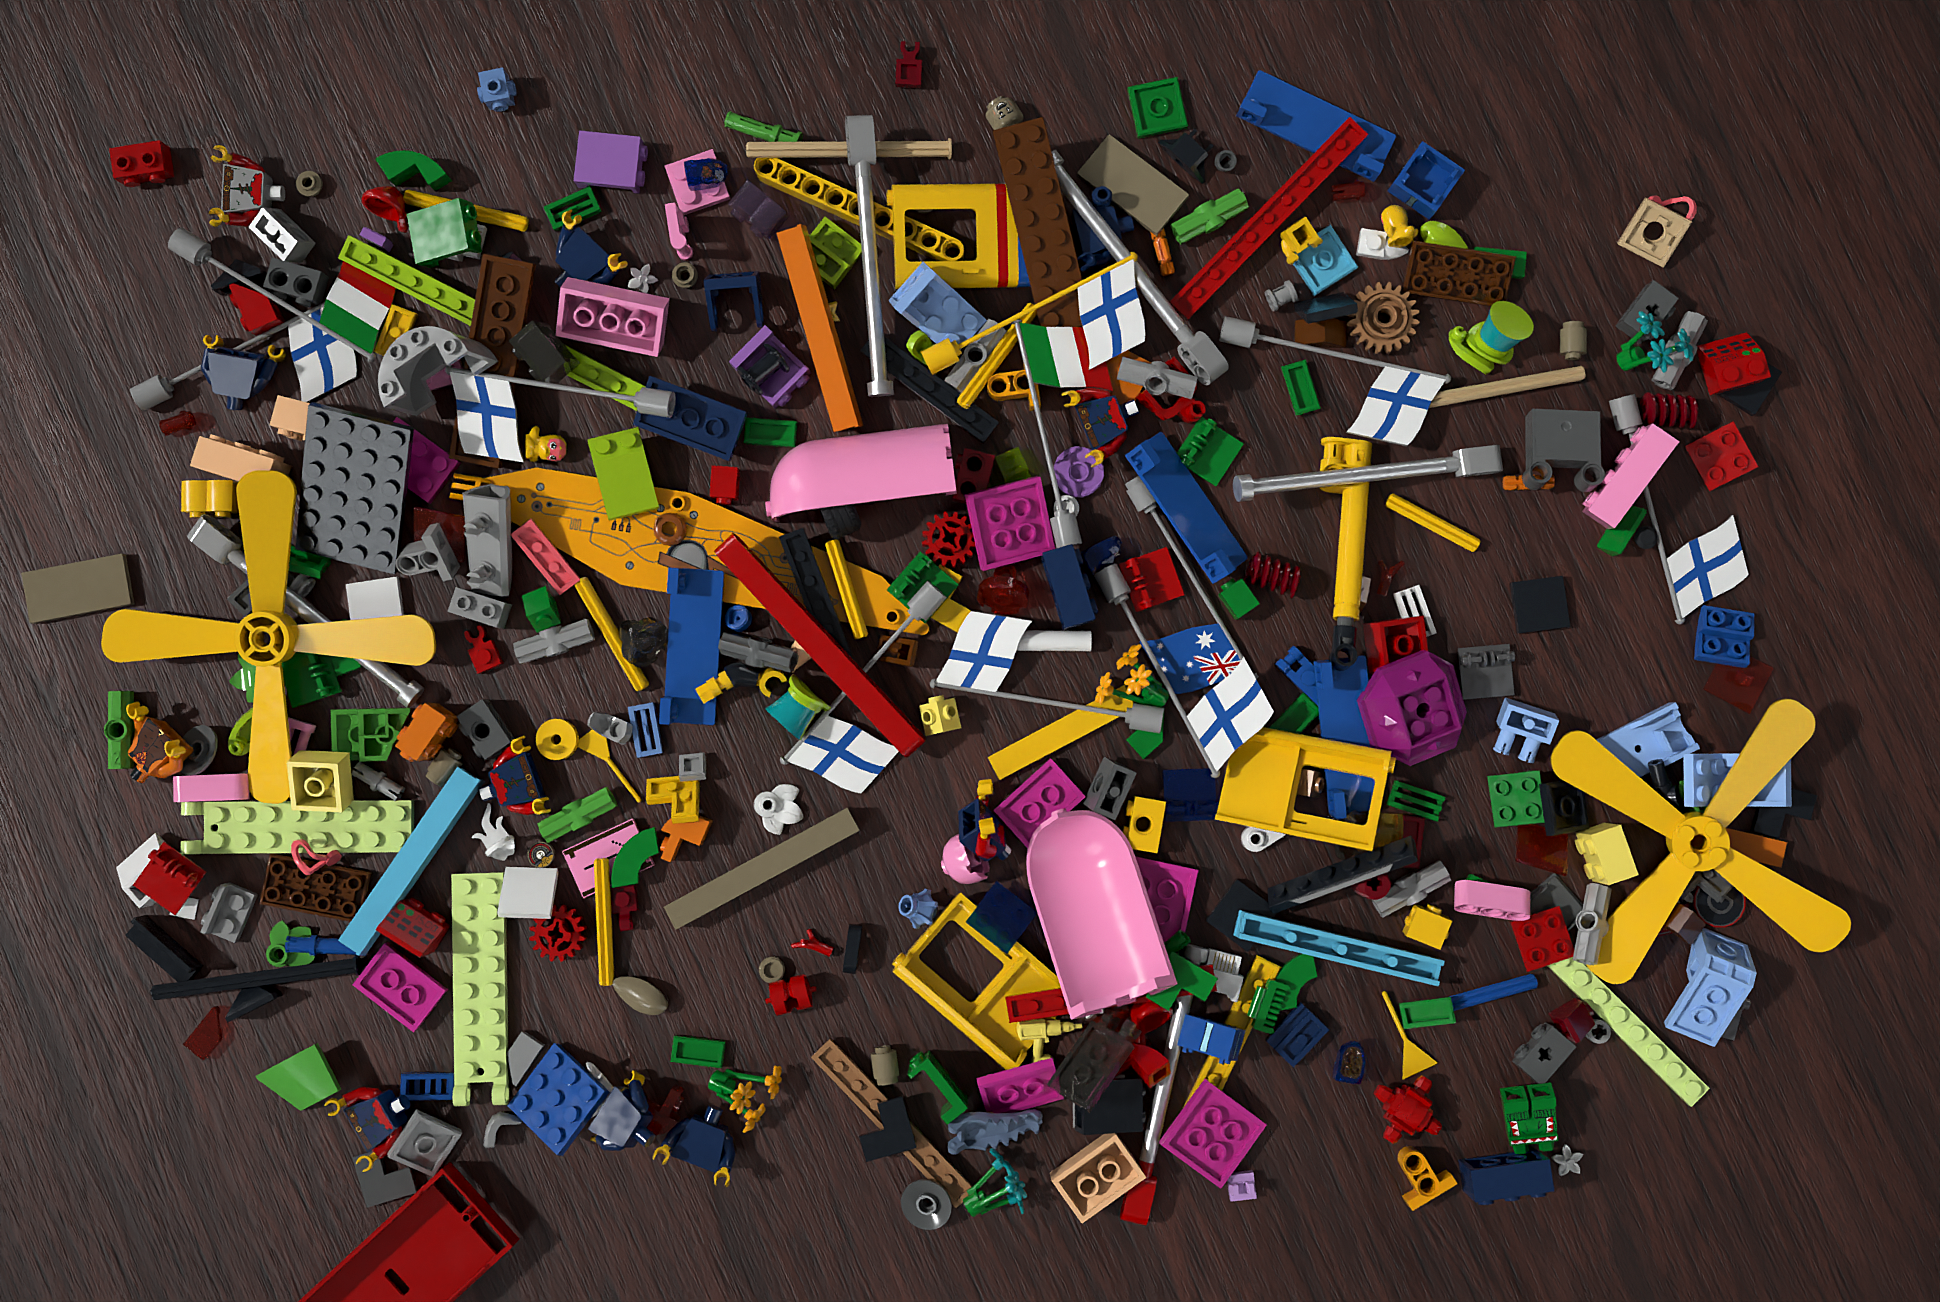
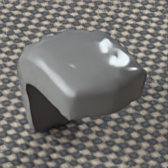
M593 712L588 719V726L592 730L616 743L624 745L632 735V724L606 713Z
M505 1112L494 1114L486 1126L484 1147H495L496 1132L501 1125L521 1124L522 1120L516 1115Z

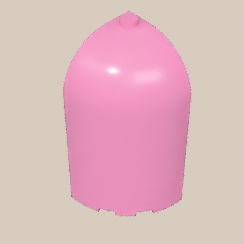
M948 424L819 439L796 446L780 460L773 473L770 485V501L765 502L767 517H772V521L777 523L780 522V516L811 509L946 493V495L957 494L953 460L947 459V457L952 456Z
M1059 809L1052 812V817L1040 824L1031 837L1027 851V877L1071 1020L1101 1013L1102 1009L1116 1004L1117 1007L1136 1002L1137 997L1147 993L1154 995L1177 985L1135 854L1126 836L1112 821L1092 811L1077 810L1067 812L1066 809Z

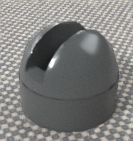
M1224 150L1215 157V166L1222 172L1232 170L1237 162L1235 154L1229 150ZM1227 156L1229 160L1221 166L1220 162Z

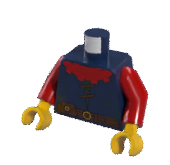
M1086 388L1063 392L1062 396L1069 395L1071 398V402L1064 406H1075L1092 448V451L1087 453L1085 458L1090 455L1095 458V464L1091 465L1094 468L1119 450L1127 438L1126 430L1129 429L1126 419L1139 414L1138 407L1134 399L1119 404L1117 396H1112L1108 390Z
M525 736L516 738L511 741V745L504 749L493 763V770L488 772L491 783L479 787L481 798L484 802L497 798L500 807L506 806L510 812L523 815L549 813L551 809L546 810L544 808V802L549 800V798L545 795L531 752H525L530 750L531 746L524 747L522 745V739L526 738Z
M991 779L980 780L978 782V796L976 800L958 811L959 842L983 861H989L995 856L1000 860H1004L1010 855L1011 848L1006 845L1003 824L988 809L989 798L986 796L993 794V783Z
M360 1087L342 1095V1099L331 1098L324 1105L326 1106L329 1103L337 1105V1110L328 1113L329 1116L338 1114L341 1107L346 1105L343 1111L367 1153L373 1152L369 1156L359 1157L356 1161V1164L360 1163L364 1158L369 1161V1166L362 1171L365 1172L373 1168L375 1160H381L387 1155L403 1130L402 1126L408 1122V1117L404 1111L410 1108V1101L405 1095L395 1097L390 1089L382 1092L379 1088Z

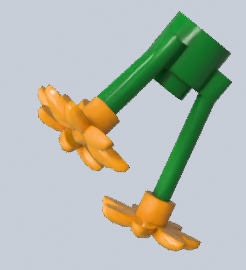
M1141 644L1132 645L1129 651L1124 652L1123 657L1116 662L1118 670L1124 664L1134 665L1138 670L1132 669L1130 671L1132 678L1124 681V684L1128 685L1126 693L1116 690L1110 685L1112 679H1109L1110 672H1107L1105 676L1100 678L1101 686L1096 688L1098 693L1095 701L1097 703L1099 702L1102 705L1104 696H1111L1112 694L1143 705H1153L1155 707H1162L1167 702L1169 692L1162 687V683L1151 675V670H1146V666L1138 662L1136 656L1139 654L1137 651L1142 647ZM1141 689H1143V690H1142V696H1143L1144 698H1140V697L1131 695V693H1132L1133 691H1135V693H1136L1137 695H1139L1140 692H1141Z
M775 1065L773 1075H767L766 1077L738 1073L730 1069H726L725 1072L716 1070L709 1080L708 1088L716 1092L718 1097L730 1103V1110L737 1109V1114H744V1118L748 1120L743 1130L746 1133L754 1128L755 1122L760 1121V1116L766 1110L763 1103L758 1110L754 1111L744 1107L751 1106L749 1098L753 1097L756 1093L755 1090H751V1081L765 1083V1086H770L768 1093H771L770 1099H774L776 1094L779 1093L778 1084L782 1081L780 1077L782 1068ZM733 1078L749 1080L746 1086L739 1083L738 1089L734 1090L736 1081Z

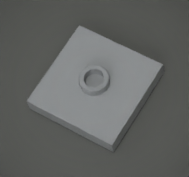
M416 1109L387 1155L390 1159L433 1177L462 1135V1131Z

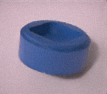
M742 605L732 606L725 615L726 625L736 632L746 630L752 622L751 612Z

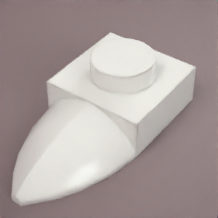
M1362 228L1360 230L1356 256L1390 260L1407 254L1409 249L1406 246L1401 248L1389 247V237L1386 232Z

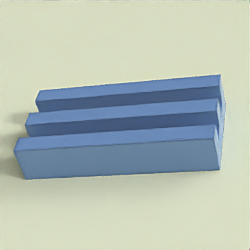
M655 702L628 707L630 723L633 726L632 734L637 758L664 753ZM645 709H649L656 749L652 748ZM639 710L647 751H643L635 712Z

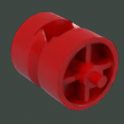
M802 974L791 977L789 982L782 979L769 983L770 998L765 999L766 1004L771 1003L776 1016L791 1013L793 1008L803 1010L813 1007L812 992L817 991L816 986L811 987L806 975Z

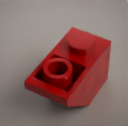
M234 283L229 285L232 292L230 299L237 309L239 308L242 314L240 322L247 332L258 336L285 322L275 301Z

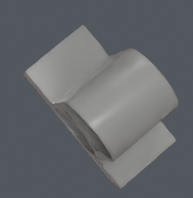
M431 524L421 537V541L412 542L405 546L396 559V568L405 575L438 570L443 581L452 580L460 565L440 524Z

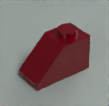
M1573 998L1548 1013L1557 1030L1574 1043L1580 1042L1595 1025L1592 1018L1594 1016L1592 1008L1586 1001L1583 1002L1577 998Z

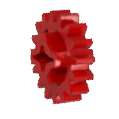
M947 511L944 512L941 519L939 516L934 515L935 523L927 522L926 526L930 530L922 532V536L928 538V540L922 541L923 547H929L925 552L926 556L933 554V563L935 564L938 560H941L942 567L944 568L947 562H951V566L955 568L956 561L958 560L964 565L966 562L965 556L970 558L973 556L970 548H976L975 542L972 541L974 539L973 532H970L972 530L971 524H965L967 517L964 516L958 519L957 512H954L953 516L949 517ZM947 524H955V525H958L959 527H957V528L948 527ZM937 529L940 536L939 539H937L935 543H933L932 537ZM945 533L946 535H949L950 538L955 536V547L953 546V544L951 545L950 542L944 543ZM967 536V544L962 550L960 541ZM941 552H950L953 556H946L941 554Z
M553 905L551 917H556L551 925H544L548 919L533 918L537 925L529 927V930L535 932V935L531 936L529 940L536 941L537 944L533 947V950L541 949V958L549 954L551 962L555 961L557 956L562 962L566 960V954L572 958L576 955L574 949L581 950L583 948L579 941L587 939L585 935L581 934V931L587 929V926H580L579 922L582 921L583 917L576 918L574 916L576 909L566 912V905H562L559 910L556 905ZM568 920H569V921L571 922V924L573 925L574 930H572V929L570 928V926L568 925V923H567ZM559 928L560 933H563V936L558 939L557 934L553 933V930ZM542 936L545 937V939L549 943L548 946L545 944ZM572 941L567 949L560 950L563 942Z

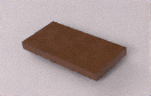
M1413 240L1402 292L1406 293L1409 291L1411 294L1492 306L1495 302L1506 301L1516 256Z
M270 853L259 904L351 922L369 896L373 872L325 864L311 875H305L298 868L292 856ZM301 858L309 868L318 863V861Z

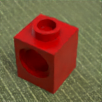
M712 466L710 497L716 500V504L731 505L732 501H738L740 469L738 467Z

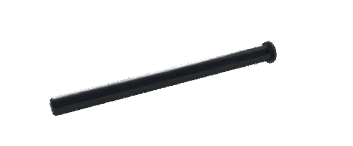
M355 955L351 959L152 986L150 994L152 999L156 1001L348 974L359 976L362 973V962L360 956Z

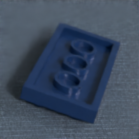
M649 376L646 388L675 393L676 401L673 415L671 418L642 414L637 410L632 425L731 461L748 412L659 378Z

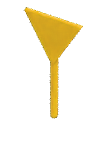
M594 730L580 738L578 748L605 760L635 800L640 803L642 801L640 796L611 760L607 738Z
M1383 991V998L1404 1041L1402 1079L1437 1064L1434 1059L1408 1039L1387 992Z

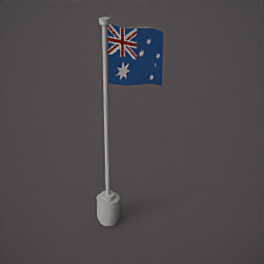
M1137 476L1125 484L1128 489L1126 491L1138 512L1144 510L1145 514L1151 512L1217 624L1192 627L1161 639L1147 641L1174 693L1192 692L1223 681L1239 665L1243 655L1157 514L1155 508L1159 505L1140 477ZM1139 641V643L1142 645V648L1144 649L1145 653L1147 654V652H1146V650H1145V648H1144L1142 642ZM1253 673L1255 678L1257 679L1259 676L1257 675V673Z

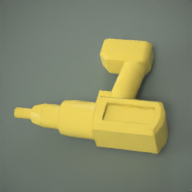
M1043 1018L1020 1021L1017 1023L1016 1028L1020 1040L1034 1039L1033 1056L1031 1058V1063L1053 1058L1050 1054H1043V1045L1049 1042V1036L1061 1035L1062 1032H1071L1074 1029L1082 1028V1023L1074 1024L1069 1021L1060 1022V1020H1045Z

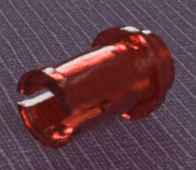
M1355 179L1353 183L1332 185V192L1343 191V193L1332 195L1333 201L1351 198L1360 200V197H1365L1364 181L1359 182L1358 179Z
M184 410L180 411L179 415L159 421L160 429L165 436L184 429L192 430L193 426L196 425L192 412Z

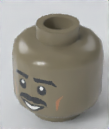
M1000 96L991 101L987 106L986 119L993 130L1022 123L1024 116L1012 98Z

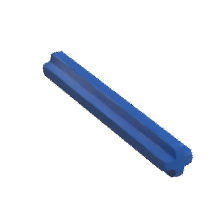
M1528 974L1449 997H1451L1453 1009L1456 1011L1535 989L1538 987V982L1535 975Z

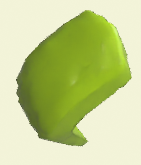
M918 330L910 336L906 347L918 362L927 366L921 351L934 344L925 333Z

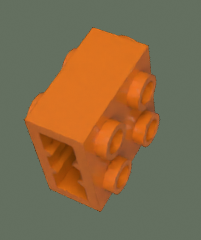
M438 703L420 704L412 714L414 719L408 727L405 726L397 736L399 741L395 747L401 750L400 755L410 762L434 759L440 750L444 748L442 743L446 737L450 738L457 730L458 725L456 723L458 718Z

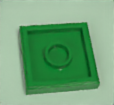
M1178 77L1127 88L1138 139L1188 128Z

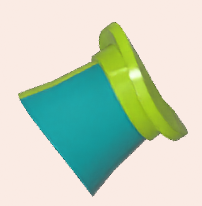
M1498 301L1491 306L1487 319L1477 323L1468 331L1466 341L1469 347L1482 357L1498 364H1507L1513 357V347L1532 334L1534 325L1530 316L1521 307L1511 302Z
M792 674L789 678L790 687L788 691L776 702L765 708V710L793 736L802 740L816 713L818 714L821 710L829 711L831 707L819 699L795 674Z

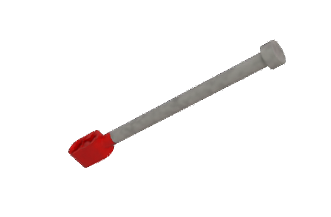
M1187 944L1182 949L1181 956L1200 966L1201 962L1206 963L1209 949ZM1193 995L1176 998L1163 1054L1169 1060L1171 1074L1156 1084L1138 1162L1146 1178L1124 1194L1120 1220L1146 1226L1149 1219L1157 1183V1176H1153L1152 1172L1181 1051V1046L1177 1044L1185 1014L1190 1012Z

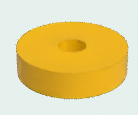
M548 720L537 731L536 746L539 752L548 759L564 760L570 757L578 747V732L574 725L566 720ZM556 735H559L561 737V741L559 744L554 743V737Z

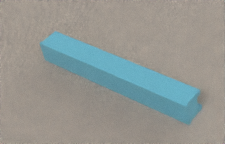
M456 768L338 939L339 942L356 952L358 956L367 954L381 934L376 931L377 926L400 900L405 899L479 791V787L485 782L483 779L477 778L464 768Z
M1239 910L1233 934L1240 939L1434 986H1439L1440 981H1438L1441 966H1444V960L1242 910Z

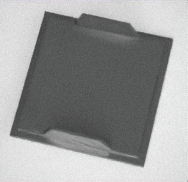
M1553 873L1531 892L1530 915L1560 906L1567 930L1569 931L1576 925V917L1582 911L1583 904L1562 880Z

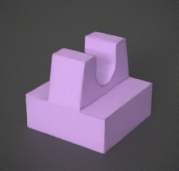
M1252 1170L1233 1172L1227 1180L1230 1201L1257 1199L1254 1172Z

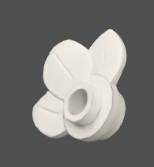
M788 784L778 785L771 792H762L755 798L754 809L758 815L762 816L763 826L769 832L780 835L784 824H794L803 819L801 809L793 802L799 793L797 787ZM766 800H770L772 803L769 809L763 808V803Z

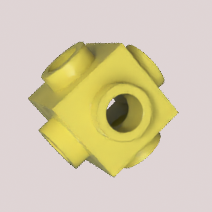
M940 695L928 698V704L919 706L926 736L961 728L955 698L944 700V696Z

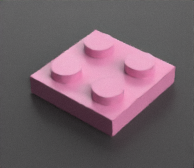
M713 149L665 165L679 209L683 210L684 215L730 200Z

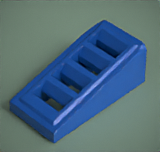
M401 1072L400 1095L407 1096L409 1100H453L454 1073ZM409 1079H415L414 1093H409ZM420 1079H425V1093H420ZM431 1079H436V1093H430ZM441 1079H447L446 1093H441Z

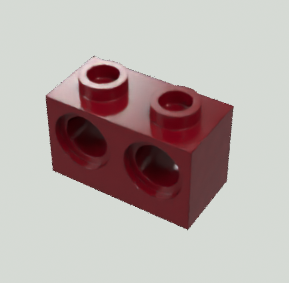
M965 448L964 454H958L955 469H959L958 477L955 479L957 494H953V501L966 504L965 496L960 491L961 487L965 484L973 485L976 491L988 488L995 455ZM972 459H977L981 462L982 467L980 470L973 472L967 468V463Z

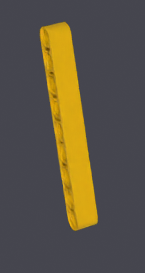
M757 158L755 160L754 169L761 182L860 226L859 216L853 213V210L858 206L856 193L778 158ZM769 164L773 166V170L770 173L764 174L760 172L764 165ZM788 175L797 177L796 181L792 184L783 182ZM812 185L820 187L818 193L814 195L807 193V189ZM834 196H841L843 198L839 205H832L830 203L831 198ZM873 201L876 234L894 242L893 211ZM905 216V227H910L913 230L910 236L905 237V247L936 261H963L964 247L961 241ZM880 217L889 218L890 221L886 226L876 224L877 219ZM928 237L936 240V244L932 247H926L922 242ZM949 248H956L960 253L957 257L951 258L946 255V251Z

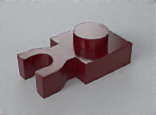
M901 41L900 50L903 59L896 60L895 85L896 87L921 88L922 60H916L920 53V42H915V49L909 52L906 50V41Z

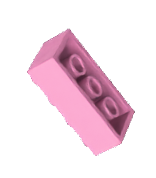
M567 277L560 288L556 336L658 357L664 346L670 298Z
M1653 423L1646 427H1639L1630 438L1633 444L1630 448L1623 449L1614 460L1617 463L1615 468L1605 472L1604 480L1600 483L1601 487L1598 491L1591 492L1582 503L1586 506L1582 512L1607 529H1613L1618 525L1679 443L1677 439Z

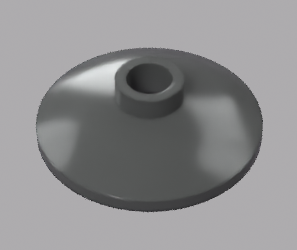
M205 725L196 726L183 736V739L194 749L183 761L181 772L186 775L192 776L203 772L215 757L218 746L217 735L212 728Z
M921 1179L910 1183L906 1187L901 1197V1208L911 1224L920 1229L934 1230L940 1228L948 1221L952 1212V1202L948 1192L940 1184L932 1180ZM925 1198L930 1199L933 1203H927Z

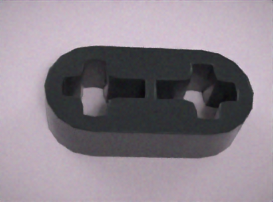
M849 924L843 973L856 974L862 925Z

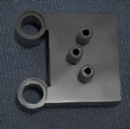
M1531 409L1525 416L1526 470L1522 475L1525 487L1531 490L1540 489L1552 477V467L1581 469L1574 477L1576 488L1582 492L1594 490L1602 483L1605 477L1604 469L1601 466L1600 412ZM1532 471L1539 472L1542 480L1536 479ZM1585 473L1592 475L1594 482L1588 481L1585 478Z

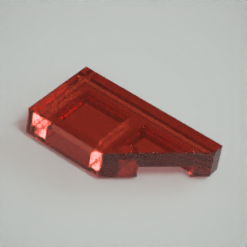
M214 1006L183 1043L185 1047L202 1061L208 1058L223 1039L219 1021L220 1008L218 1006Z

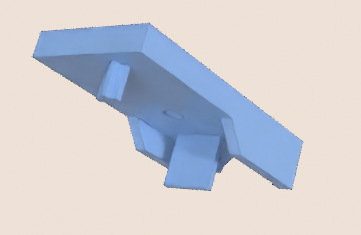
M1676 702L1667 703L1596 739L1639 777L1650 772L1648 768L1649 761L1663 759L1664 765L1667 766L1683 758V754H1690L1700 749L1692 736L1685 730ZM1637 745L1641 748L1638 753L1635 751V746Z

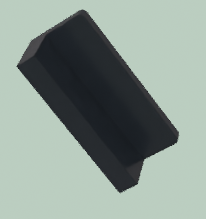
M147 915L132 919L133 927L125 936L177 982L192 980L204 966Z

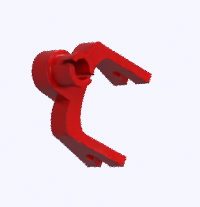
M1175 357L1165 362L1170 370L1189 374ZM1147 390L1137 394L1135 399L1163 421L1177 415L1185 423L1190 424L1198 421L1206 411L1205 405L1201 401H1195L1193 398L1188 399L1180 396L1170 408L1163 409Z

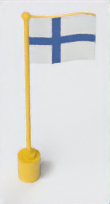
M1130 252V256L957 344L956 340L950 342L949 338H946L921 351L930 372L933 375L959 362L958 356L962 354L961 348L1076 289L1078 290L1079 315L1089 351V370L1144 342V317L1135 286L1134 262L1138 258L1137 254Z

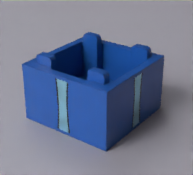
M1422 141L1394 180L1388 192L1427 219H1430L1465 169Z
M1185 1014L1177 1045L1183 1047L1182 1052L1188 1053V1050L1190 1053L1198 1051L1220 1058V1064H1230L1231 1061L1238 1060L1246 1030L1197 1015Z

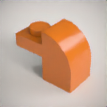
M700 815L699 821L673 824L672 819H669L661 829L671 834L670 837H665L660 847V851L663 852L661 859L668 862L674 861L683 839L698 846L703 845L713 821Z

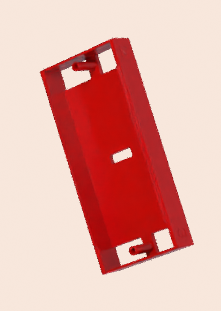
M449 1162L298 1302H454L506 1254L520 1238L455 1166ZM442 1175H445L470 1203L463 1212H460L436 1186L435 1182ZM479 1215L485 1219L507 1244L499 1252H496L471 1224ZM389 1269H393L409 1287V1291L406 1294H403L386 1275Z

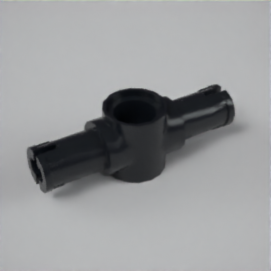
M1663 759L1649 761L1648 768L1653 783L1651 787L1679 811V808H1681L1679 788L1677 785H1672V781L1668 779Z

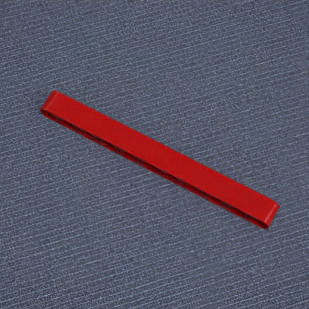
M732 533L714 550L715 554L904 757L908 758L926 742V738L739 536Z

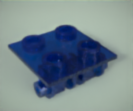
M1210 768L1163 770L1164 801L1166 802L1165 822L1215 820L1218 802H1216L1215 778L1211 777L1212 772Z
M996 881L966 920V923L1007 954L1036 916L1037 912Z

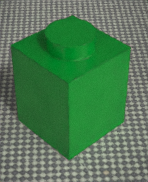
M1232 578L1221 586L1223 591L1218 594L1235 620L1260 604L1243 579L1236 582Z
M546 586L522 595L526 617L537 633L561 623L556 601Z

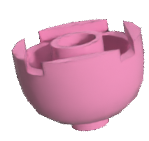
M959 834L950 838L944 846L941 866L945 874L950 875L952 879L961 884H972L987 879L988 876L985 873L989 872L988 861H983L959 842Z

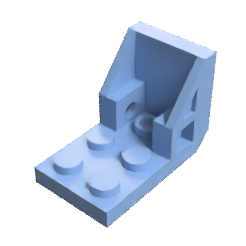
M924 262L917 267L888 300L900 314L922 330L936 344L946 338H949L950 342L956 340L957 344L973 337L987 321Z
M1740 753L1683 754L1684 807L1708 806ZM1791 759L1747 806H1792Z
M1703 928L1691 946L1686 969L1689 983L1664 1023L1668 1029L1715 1047L1753 988L1757 972L1748 945Z

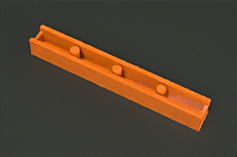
M799 224L797 227L777 232L833 431L837 432L864 426L807 227Z

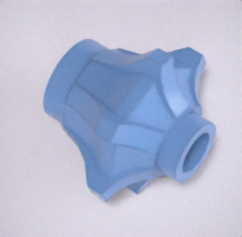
M924 889L918 894L913 893L911 896L905 895L901 898L899 912L911 921L913 928L919 929L922 924L931 925L933 923L932 919L937 914L938 902L933 901L931 898V890Z

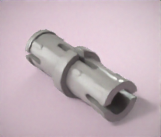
M358 762L354 767L357 770H353L351 773L352 776L370 785V789L373 791L378 790L394 801L399 800L402 796L400 792L404 793L405 787L387 778V774L382 771L377 772L363 762Z

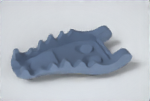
M1027 1109L1017 1113L999 1114L986 1111L968 1112L959 1115L948 1124L949 1132L957 1134L956 1137L948 1142V1151L951 1154H958L964 1149L973 1148L986 1151L989 1146L997 1149L1000 1142L1008 1146L1010 1140L1017 1141L1018 1134H1025L1028 1130L1038 1134L1039 1127L1043 1123L1042 1113L1039 1110Z

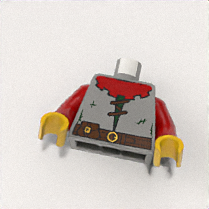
M222 145L213 147V149L221 151L223 157L211 156V159L216 163L225 160L228 164H223L221 209L212 208L208 213L211 215L215 214L220 219L210 220L209 223L212 226L217 227L222 222H225L226 225L247 227L252 223L262 207L271 208L272 201L285 200L284 186L273 185L272 178L265 173L264 168L250 158L233 152L228 154L227 149Z

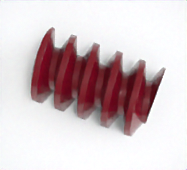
M1647 392L1640 400L1639 412L1643 422L1647 418L1648 425L1654 423L1655 418L1659 426L1664 425L1665 419H1667L1669 427H1673L1676 420H1678L1679 428H1683L1686 421H1688L1690 429H1693L1696 425L1699 409L1697 401L1692 395L1686 397L1676 395L1674 397L1672 394L1664 396L1661 393L1653 395L1651 392Z
M1256 552L1249 561L1243 581L1248 576H1251V584L1254 585L1260 579L1261 588H1264L1269 582L1271 583L1272 592L1280 586V595H1284L1287 590H1290V598H1293L1301 579L1300 567L1295 566L1290 571V563L1286 562L1281 567L1280 559H1275L1271 564V557L1269 555H1266L1261 561V553Z
M1387 873L1373 877L1372 882L1367 883V881L1371 880L1368 879L1350 886L1360 896L1378 900L1388 894L1391 881Z

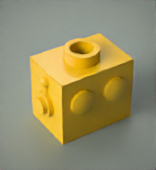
M1413 904L1409 916L1405 918V926L1402 932L1409 938L1441 950L1444 940L1448 938V930L1452 920L1448 916L1441 914L1442 910L1438 907L1427 904L1425 908L1418 904Z

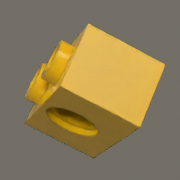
M1133 796V801L1128 800L1126 816H1130L1129 824L1123 827L1122 832L1128 839L1132 849L1158 853L1166 806L1165 801ZM1140 817H1147L1149 819L1150 825L1145 831H1139L1136 828V821Z

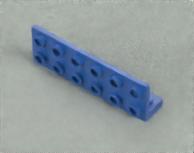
M1261 70L1257 72L1236 115L1312 153H1315L1351 117L1368 133V136L1339 166L1373 182L1381 173L1384 166L1383 163L1396 138L1395 134Z
M1159 432L1149 440H1145L1125 455L1212 584L1236 570L1237 566L1248 559L1187 467L1181 463L1180 457L1162 432Z
M668 568L667 594H671L665 696L660 698L659 724H715L717 697L703 704L695 689L712 677L718 678L720 653L718 645L721 636L724 571Z
M1363 655L1358 656L1356 662L1344 671L1336 670L1331 662H1329V659L1314 661L1321 738L1371 747L1357 703L1358 697L1362 691H1365L1368 684L1366 657ZM1348 657L1339 658L1341 662L1348 663ZM1324 769L1330 816L1335 819L1347 818L1346 813L1370 810L1375 785L1373 778Z

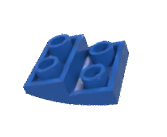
M1703 605L1696 632L1694 660L1746 668L1750 664V640L1754 637V613Z

